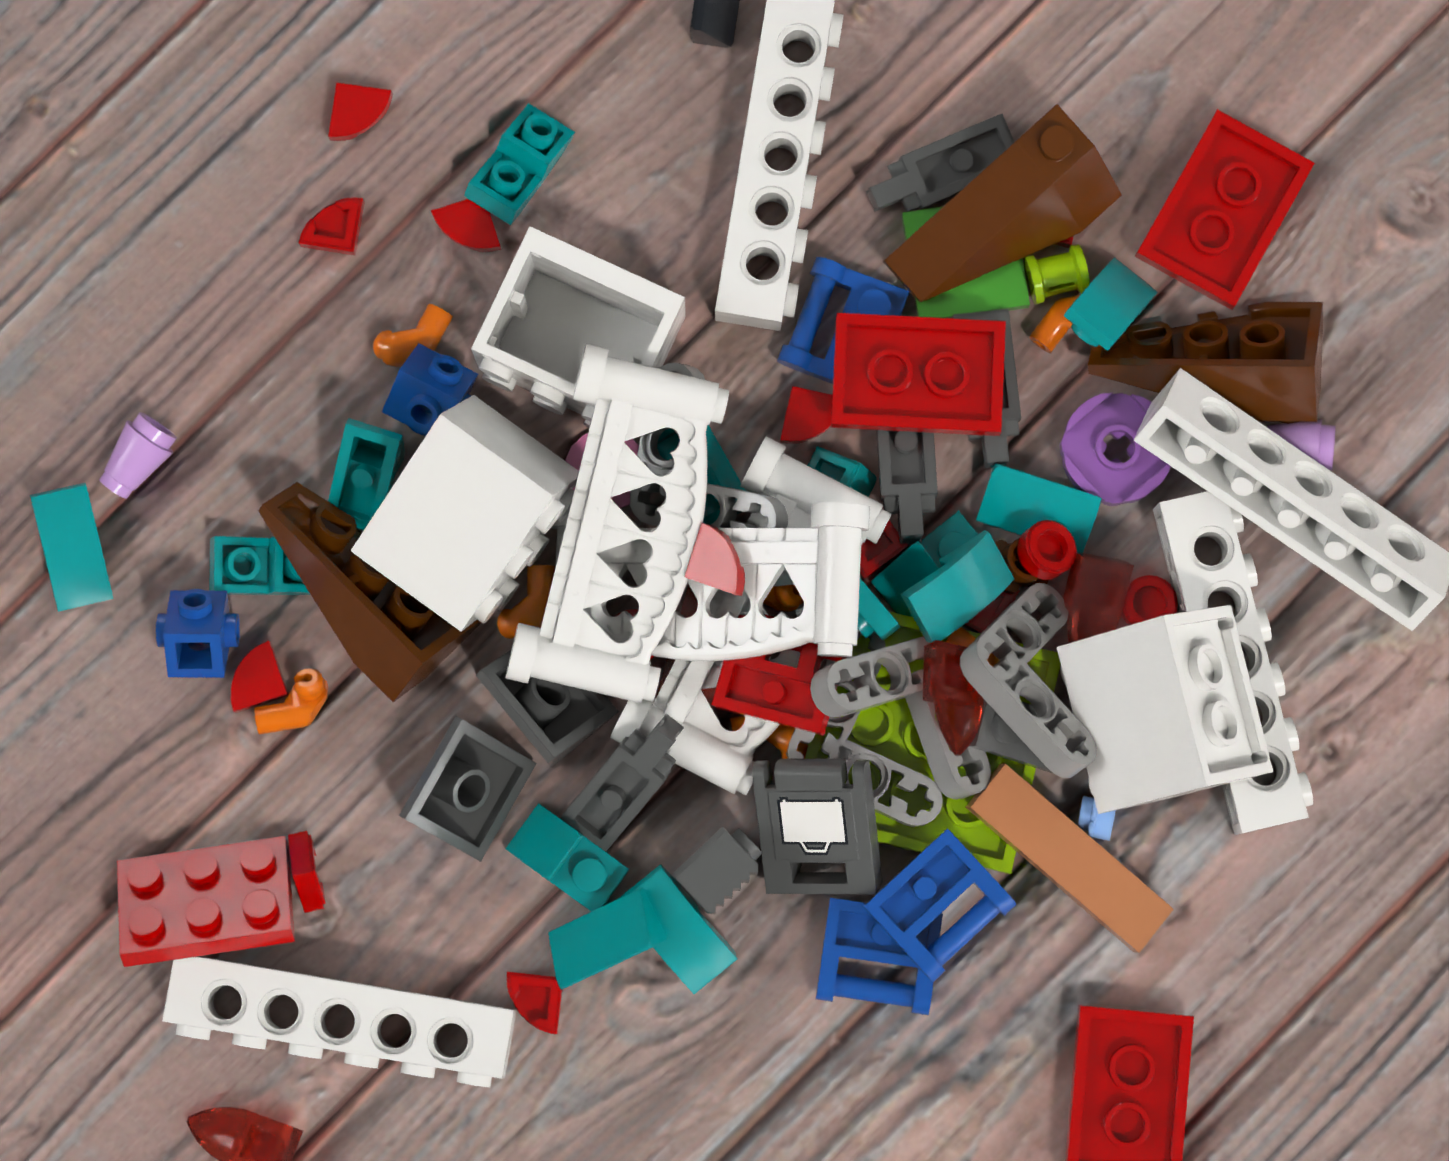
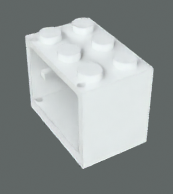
M529 226L471 350L479 367L478 369L484 372L482 378L487 382L510 392L513 391L515 385L525 388L534 395L533 402L559 415H563L566 408L581 414L585 419L583 424L589 428L595 405L573 400L586 344L609 349V357L659 369V367L663 366L686 317L685 297Z
M472 395L439 415L356 541L351 552L462 632L477 619L484 624L496 609L501 611L512 598L520 585L513 579L520 574L526 565L531 567L549 543V539L543 533L545 534L556 520L561 522L569 513L574 493L573 488L576 485L579 471L478 397Z
M1231 605L1163 615L1057 647L1061 663V676L1067 688L1073 715L1089 731L1096 744V757L1086 768L1089 776V788L1094 796L1098 814L1161 801L1273 772Z

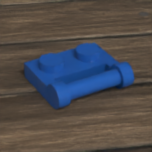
M816 257L810 271L814 279L789 345H782L777 362L793 370L833 384L835 333L825 359L813 356L809 352L834 286L850 291L842 313L901 316L909 296V291L848 269L833 260Z
M947 828L863 907L918 968L934 982L946 971L942 966L999 913L1005 916L1017 904ZM974 884L984 896L926 949L916 936L967 888Z
M829 898L816 1000L833 1002V997L835 996L911 1007V1013L929 1015L934 982L918 968L901 947L863 907L866 904L865 902ZM942 913L916 936L926 949L940 937ZM839 957L917 968L915 984L837 974Z

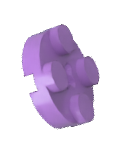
M1102 393L1088 399L1076 409L1066 424L1059 448L1065 473L1078 490L1101 497V503L1104 505L1118 506L1125 503H1134L1147 497L1163 482L1169 472L1170 465L1134 441L1151 401L1134 394L1130 396L1123 393ZM1108 435H1111L1116 440L1121 439L1123 436L1127 437L1131 442L1126 450L1130 459L1124 463L1117 458L1109 461L1103 454L1107 449L1103 439Z

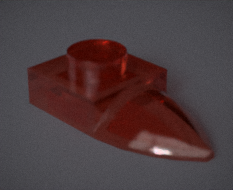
M1076 552V559L1070 568L1063 596L1065 608L1069 610L1067 621L1068 643L1117 629L1134 565L1125 560Z
M935 640L924 646L923 701L934 703L935 715L940 731L954 755L960 756L970 746L977 734L982 720L984 698L968 682L961 670L960 657L967 647Z
M234 1107L203 1110L188 1116L187 1119L190 1131L199 1145L219 1161H292L303 1133L302 1130Z

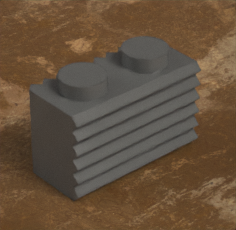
M722 826L673 872L672 876L707 914H716V906L724 907V899H732L733 891L741 890V883H749L750 875L757 876L758 864L756 860L761 856L762 852L740 828L730 835Z

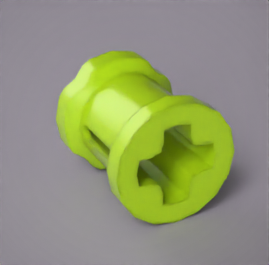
M1080 244L1071 245L1069 252L1036 259L1033 255L1024 258L1025 274L1034 304L1043 303L1045 297L1078 290L1082 294L1090 284L1088 268Z

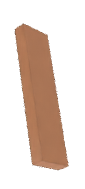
M1005 763L999 764L991 774L990 782L986 789L975 794L965 807L1133 952H1141L1174 910Z

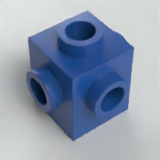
M418 343L399 369L382 413L404 423L417 434L426 436L441 413L472 396L470 392L478 373L462 366L455 358L441 355Z
M202 589L170 590L167 613H158L156 620L157 646L164 647L168 677L225 678L229 647H238L240 639L239 614L229 613L227 591Z

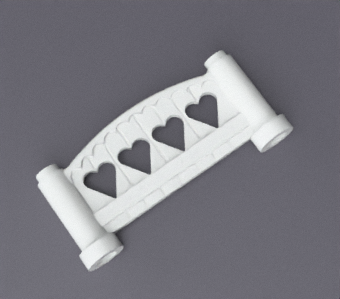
M586 344L573 395V400L595 405L541 628L518 623L505 678L528 684L529 678L533 677L641 703L642 699L653 702L661 668L650 666V657L667 629L688 582V578L684 576L701 524L703 523L706 504V429L710 422L722 423L728 402L729 390L719 388V383L609 357V349ZM669 427L678 432L680 442L678 447L670 452L674 459L673 469L668 474L660 476L654 474L624 442ZM656 483L661 485L666 492L664 503L656 508L660 514V523L652 531H643L620 509L611 497ZM637 539H643L652 546L650 559L643 563L647 576L641 585L636 587L628 586L597 553ZM622 595H631L638 601L639 609L637 614L629 619L633 626V633L624 642H617L611 639L584 610Z
M767 436L765 437L740 487L750 492L777 498L785 506L788 514L787 528H811L812 504L843 502L870 506L869 530L862 531L861 545L866 539L877 544L892 515L882 509L883 504L784 454L786 446ZM761 511L752 513L747 523L755 524L758 528L767 527L768 516L762 515ZM784 569L773 587L794 585L786 569ZM718 589L710 602V612L715 618H720L727 612H732L738 618L740 614L747 615L751 607L750 599L745 590L742 596ZM762 605L763 613L766 614V615H768L767 612H766V610L764 609V607H763V605ZM804 606L795 610L797 617L802 614ZM784 650L781 651L778 657L770 661L797 668L801 653ZM676 659L653 702L642 699L641 703L628 700L610 738L621 743L635 729L647 737L667 713L684 727L676 737L675 743L666 752L676 760L675 764L732 794L738 791L747 795L753 784L752 770L755 763L752 761L753 754L780 724L744 715L745 721L739 730L728 731L724 729L701 690L716 688L723 661Z
M843 502L812 504L811 528H718L731 539V543L738 554L740 564L744 568V590L751 603L749 613L743 618H737L732 612H727L724 616L715 618L710 612V602L718 589L688 579V584L698 601L697 611L688 618L675 611L651 656L689 661L736 660L772 654L807 643L818 644L817 655L852 657L853 646L857 645L861 538L862 531L869 530L870 506ZM568 514L561 522L556 520L551 527L552 529H557L556 563ZM640 528V529L643 530V531H652V530H654L655 528ZM637 539L597 554L620 578L629 569L636 584L639 586L645 581L647 576L643 563L650 559L652 546L646 540ZM784 569H786L804 601V610L799 617L794 619L789 618L783 612L769 619L763 613V602ZM607 601L584 609L614 641L624 642L631 637L633 626L629 619L633 616L627 611L612 617L606 609Z

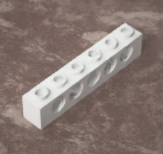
M767 0L715 307V321L781 331L783 316L794 318L799 284L789 283L792 262L803 263L808 230L798 229L801 208L812 209L817 176L807 174L810 154L821 155L826 122L816 121L818 101H830L835 68L824 67L827 47H839L844 14L833 13L835 0ZM793 41H802L812 48L814 54L809 60L796 63L790 61L784 55L783 49ZM792 94L803 101L805 108L800 114L787 117L781 115L775 109L774 103L779 97ZM775 148H785L793 153L796 163L788 170L777 171L768 166L765 156ZM765 202H777L785 208L787 217L778 225H766L758 219L755 212ZM756 256H768L777 263L779 269L772 278L759 280L749 274L746 267L749 261Z
M1180 368L1151 402L1134 438L1136 443L1393 619L1413 631L1445 598L1449 586L1448 551Z
M1208 491L1159 502L1153 509L1171 584L1177 595L1178 612L1207 609L1208 598L1215 591L1227 593L1235 603L1234 619L1242 649L1249 658L1247 670L1256 704L1260 707L1263 714L1261 725L1269 757L1276 766V777L1269 786L1260 785L1252 778L1222 785L1234 835L1309 818L1306 806L1313 805L1311 786L1305 772L1297 773L1292 751L1299 750L1296 727L1291 717L1283 718L1278 698L1285 695L1283 675L1277 662L1270 664L1265 642L1270 641L1272 638L1269 620L1264 608L1256 609L1251 587L1258 585L1256 568L1250 553L1242 555L1237 533L1244 531L1242 514ZM1208 537L1219 544L1222 552L1219 564L1213 566L1205 565L1197 559L1194 553V544L1198 538Z
M197 956L173 960L162 1021L177 1024L175 1034L180 1036L209 1040L211 1030L233 1033L232 1044L266 1049L267 1039L289 1043L288 1054L322 1059L323 1049L346 1052L344 1060L346 1064L378 1068L379 1059L382 1058L402 1062L401 1073L434 1078L436 1068L458 1071L457 1082L490 1088L492 1077L505 1078L517 1010ZM226 985L234 987L242 999L240 1011L231 1019L221 1017L216 1012L213 1003L217 991ZM280 995L291 997L298 1007V1017L295 1023L286 1029L276 1026L269 1015L271 1003ZM337 1004L348 1007L355 1018L353 1030L344 1038H338L330 1034L325 1025L327 1012ZM392 1014L404 1016L411 1026V1036L402 1047L388 1045L381 1035L383 1021ZM449 1023L461 1026L468 1037L465 1051L457 1057L443 1054L437 1045L438 1032L444 1025Z

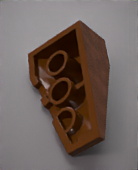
M1056 104L891 253L883 263L921 303L1081 233L1122 194L1095 145L1062 108Z
M1262 302L1248 305V314L1218 319L1216 312L1211 311L1197 314V322L1174 328H1171L1162 321L1129 326L1108 351L1101 345L1097 347L1091 346L1088 374L1160 393L1181 368L1255 420L1279 421L1286 424L1317 422L1321 392L1323 302Z
M296 482L263 503L258 510L353 663L392 702H395L426 679L482 623L477 619L462 632L351 552V549L362 534V532L356 529L357 525L354 517L300 483Z

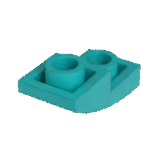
M528 103L502 134L494 153L470 180L464 197L511 225L547 178L573 139L575 132Z
M1114 257L1063 316L1073 323L1071 328L1080 339L1095 347L1101 345L1108 351L1158 292Z
M86 483L30 495L58 612L114 599Z
M982 531L939 560L941 568L900 594L927 642L935 645L952 634L989 605L1014 580L989 531Z
M214 536L210 538L209 590L227 591V595H311L274 536L271 538Z
M662 864L621 896L623 897L642 887L644 888L668 938L653 948L693 994H696L738 959L735 950L699 912L697 903Z

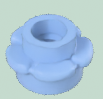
M1083 796L1078 826L1082 830L1088 831V835L1092 839L1097 838L1110 841L1115 811L1098 814L1094 798Z

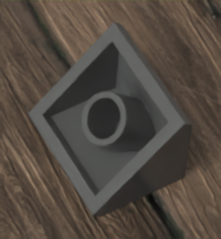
M511 650L476 674L477 678L551 768L619 712L604 694L533 677L529 678L528 684L506 679Z
M455 716L399 816L481 862L537 763L465 720Z

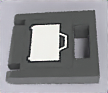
M846 758L779 759L774 771L775 784L772 781L769 760H756L753 765L752 777L766 894H877L883 881L869 760H855L852 768L853 784H846L848 780ZM802 863H845L846 872H800Z

